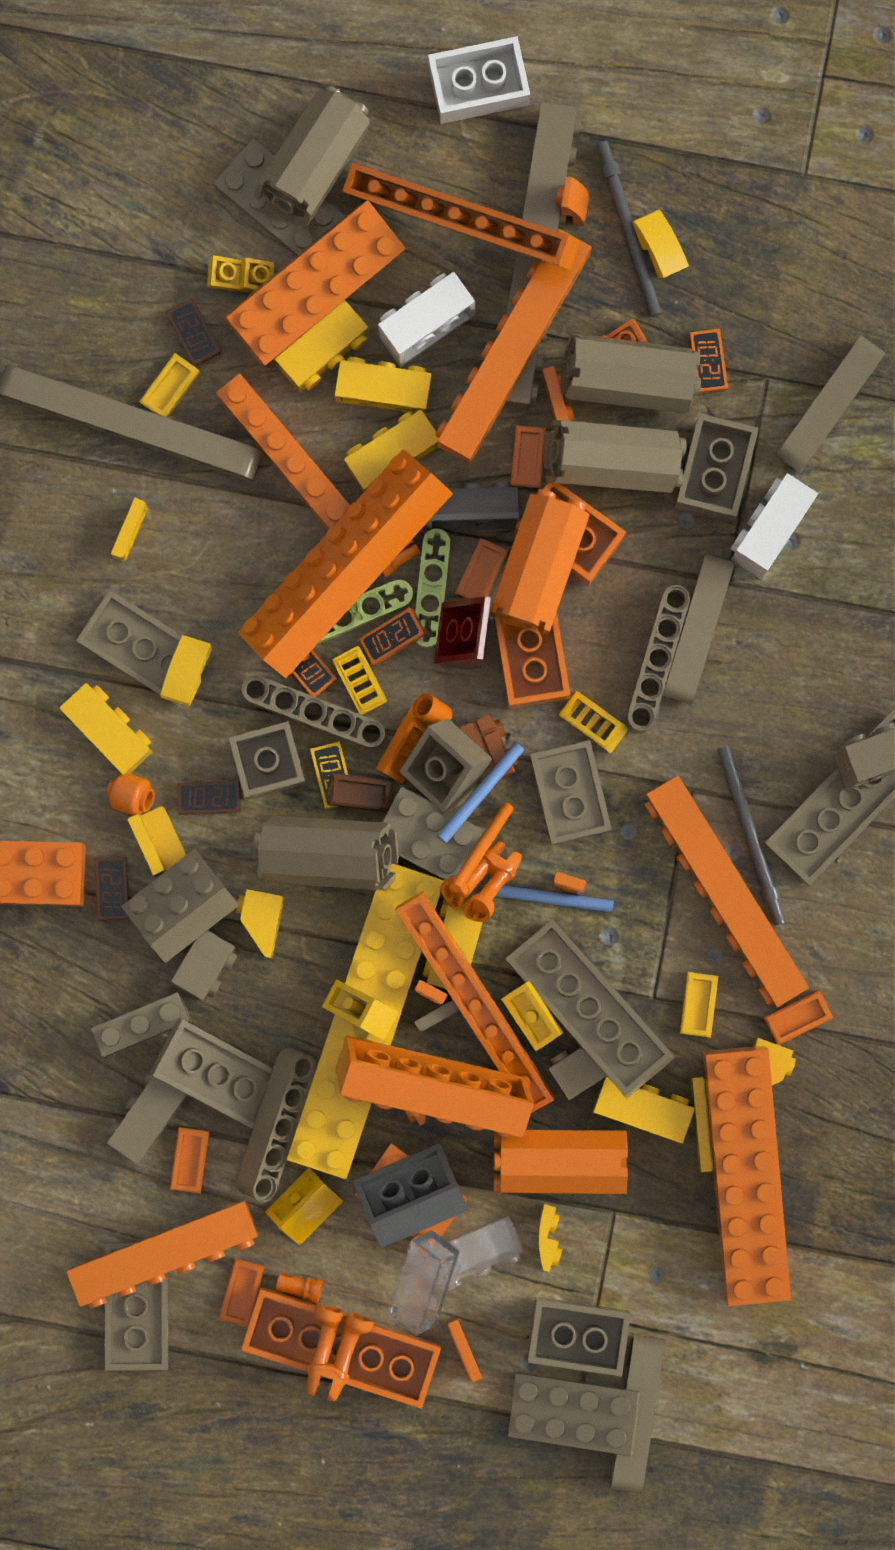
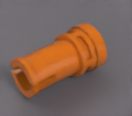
M413 539L381 573L384 578L397 571L400 565L421 554L417 545L413 544Z
M281 1271L275 1291L300 1296L302 1300L318 1304L324 1280L312 1279L310 1277L305 1279Z

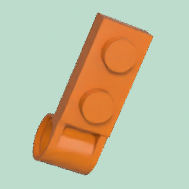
M554 366L542 369V379L554 420H574L570 402H564L561 393V373L556 374Z
M430 693L419 695L413 702L407 715L403 718L376 770L403 785L406 777L400 773V770L425 730L432 724L448 718L451 720L453 715L452 709Z

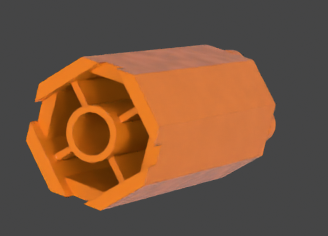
M538 489L537 495L530 494L490 610V615L496 618L498 612L503 615L501 621L535 633H537L538 627L544 628L543 634L549 635L590 514L585 511L586 504L580 501L568 499V502L555 499V493Z
M525 1130L523 1138L514 1135L510 1138L503 1137L494 1131V1148H499V1151H493V1170L499 1171V1174H494V1193L627 1194L628 1143L627 1131Z

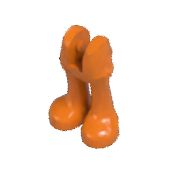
M501 840L488 848L461 892L455 893L449 887L455 875L446 878L441 884V892L444 899L453 909L458 910L464 905L480 881L486 875L491 876L481 891L474 894L464 907V915L472 921L485 922L493 915L495 906L492 900L506 883L514 879L516 870L522 860V855L517 851H514L507 860L502 858L500 855L505 848V844Z
M317 1304L315 1317L321 1322V1329L312 1362L306 1368L308 1374L306 1394L315 1396L316 1390L320 1385V1377L323 1376L332 1379V1382L329 1384L327 1400L335 1402L343 1386L349 1382V1375L347 1373L356 1342L361 1334L369 1333L372 1330L374 1321L360 1314L347 1312L334 1364L328 1363L329 1356L344 1315V1310L333 1306Z

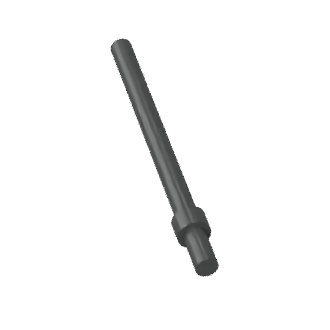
M607 140L602 141L596 145L603 167H601L603 178L609 183L650 317L658 316L662 312L640 242L632 223L633 219L619 178L622 175L618 162H614L609 142Z
M730 746L719 748L718 753L762 887L760 894L763 903H767L774 926L785 923L786 921L779 902L781 895L778 886L773 884Z

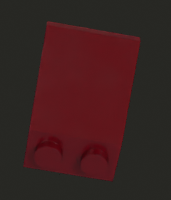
M484 596L442 602L434 656L435 664L465 670L481 668L485 657L484 646L486 631L489 626L488 616L491 597Z

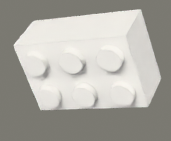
M518 36L428 55V69L440 124L530 105V90Z
M455 272L448 276L445 273L439 275L430 283L431 288L423 293L420 291L415 292L405 300L406 305L396 311L393 308L380 318L381 323L378 324L379 339L400 367L475 316V300Z
M788 473L783 480L776 478L764 497L768 501L767 505L759 504L747 523L751 526L749 532L743 529L731 547V550L735 552L731 560L762 580L819 493Z

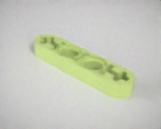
M441 529L428 531L424 535L415 613L418 618L420 615L426 618L438 617V622L431 620V632L436 633V636L430 637L429 642H424L423 638L416 641L418 646L425 649L436 646L441 604L445 601L450 537ZM434 536H440L441 542L446 543L445 546L439 547L438 558L445 557L444 562L437 559L425 560L426 555L432 557L433 546L428 544V541H433ZM431 565L438 566L442 570V577L436 582L427 580L424 575L426 568ZM432 595L438 599L439 607L436 611L427 612L422 608L421 602L424 597ZM421 620L420 622L425 629V620Z
M394 580L363 593L348 610L352 617L351 622L344 627L335 624L332 627L335 631L327 633L318 644L406 608L410 605L413 598L412 587L404 580ZM395 587H399L400 590H407L408 593L404 595L403 602H399L397 598L388 601L391 607L385 609L384 600L379 593L385 591L387 598L394 594ZM368 598H375L380 603V608L375 614H366L362 609L363 602Z

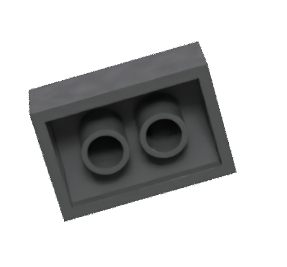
M499 482L493 483L492 488H480V484L466 483L462 484V488L449 489L453 493L452 496L426 523V531L432 529L444 531L515 529L519 522L517 487H511L510 483Z
M440 1143L353 1181L368 1222L381 1248L468 1211V1207Z

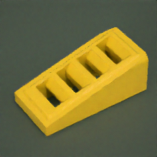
M356 646L332 659V663L359 714L364 715L388 702L360 646ZM358 658L360 663L344 671L342 665ZM364 669L366 674L351 682L349 681V676ZM370 680L371 686L357 693L353 689ZM374 691L376 692L377 697L361 704L359 699Z
M577 690L558 714L609 754L613 752L628 731V728L622 722ZM581 703L585 704L586 706L576 719L571 717ZM593 710L595 714L586 726L582 725L583 721ZM602 718L605 719V722L596 734L593 733L592 730ZM613 725L615 728L604 741L602 738Z

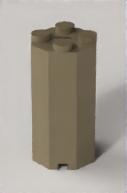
M326 86L324 91L317 90L256 186L254 196L258 200L261 197L265 199L266 204L264 208L268 213L289 225H296L298 221H303L302 226L309 225L368 131L370 120L366 116L368 108L358 101L353 102L343 96L333 86Z
M571 333L565 346L564 355L568 356L566 364H562L561 393L565 395L566 399L686 413L691 411L693 395L698 396L700 393L701 378L696 377L700 364V351H693L691 348Z
M553 420L550 425L556 426L554 432H548L545 438L543 464L544 469H550L552 475H546L547 482L672 493L674 487L682 486L684 475L681 469V460L685 455L687 443L685 438H679L678 431Z
M272 816L263 824L262 831H257L254 836V847L258 850L259 859L257 876L259 879H266L269 883L386 891L394 882L396 874L390 872L391 864H398L399 859L397 833L395 830L390 829V823Z

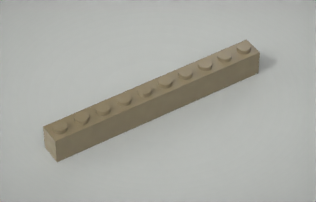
M541 102L522 219L558 231V225H565L566 215H561V205L556 204L558 186H565L566 177H569L567 176L568 165L574 166L577 148L571 147L573 136L579 137L582 118L576 117L577 107ZM516 253L507 315L510 316L515 307L511 303L518 289L521 287L525 290L530 281L527 278V274L535 261L540 263V260ZM547 331L541 340L542 343H546ZM539 345L504 407L529 410V403L536 402L539 384L533 383L534 373H541L544 355L538 354Z

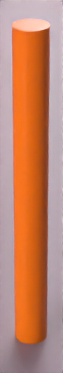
M503 803L451 882L449 887L453 892H461L512 813L513 806L511 804Z

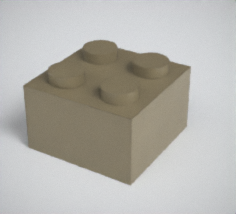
M448 718L427 727L400 770V773L442 812H445L465 802L492 758Z
M289 721L228 737L246 800L306 785Z

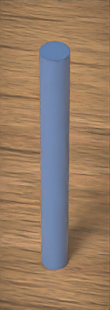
M515 742L438 833L437 838L441 842L446 844L523 753L524 748L520 744Z
M506 885L495 896L611 913L614 900Z

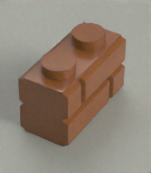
M491 714L459 727L492 758L478 780L479 784L510 749H506L502 737L506 736V732L500 719L494 721ZM518 760L513 763L501 779L515 773L514 766L519 764Z

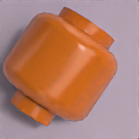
M121 773L116 779H112L109 782L106 795L109 797V803L113 810L134 816L149 811L154 801L155 791L152 789L148 779L131 773H126L125 775Z

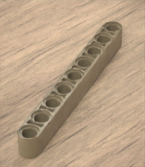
M6 365L0 381V398L245 481L253 482L263 454L261 450L250 445L14 366Z

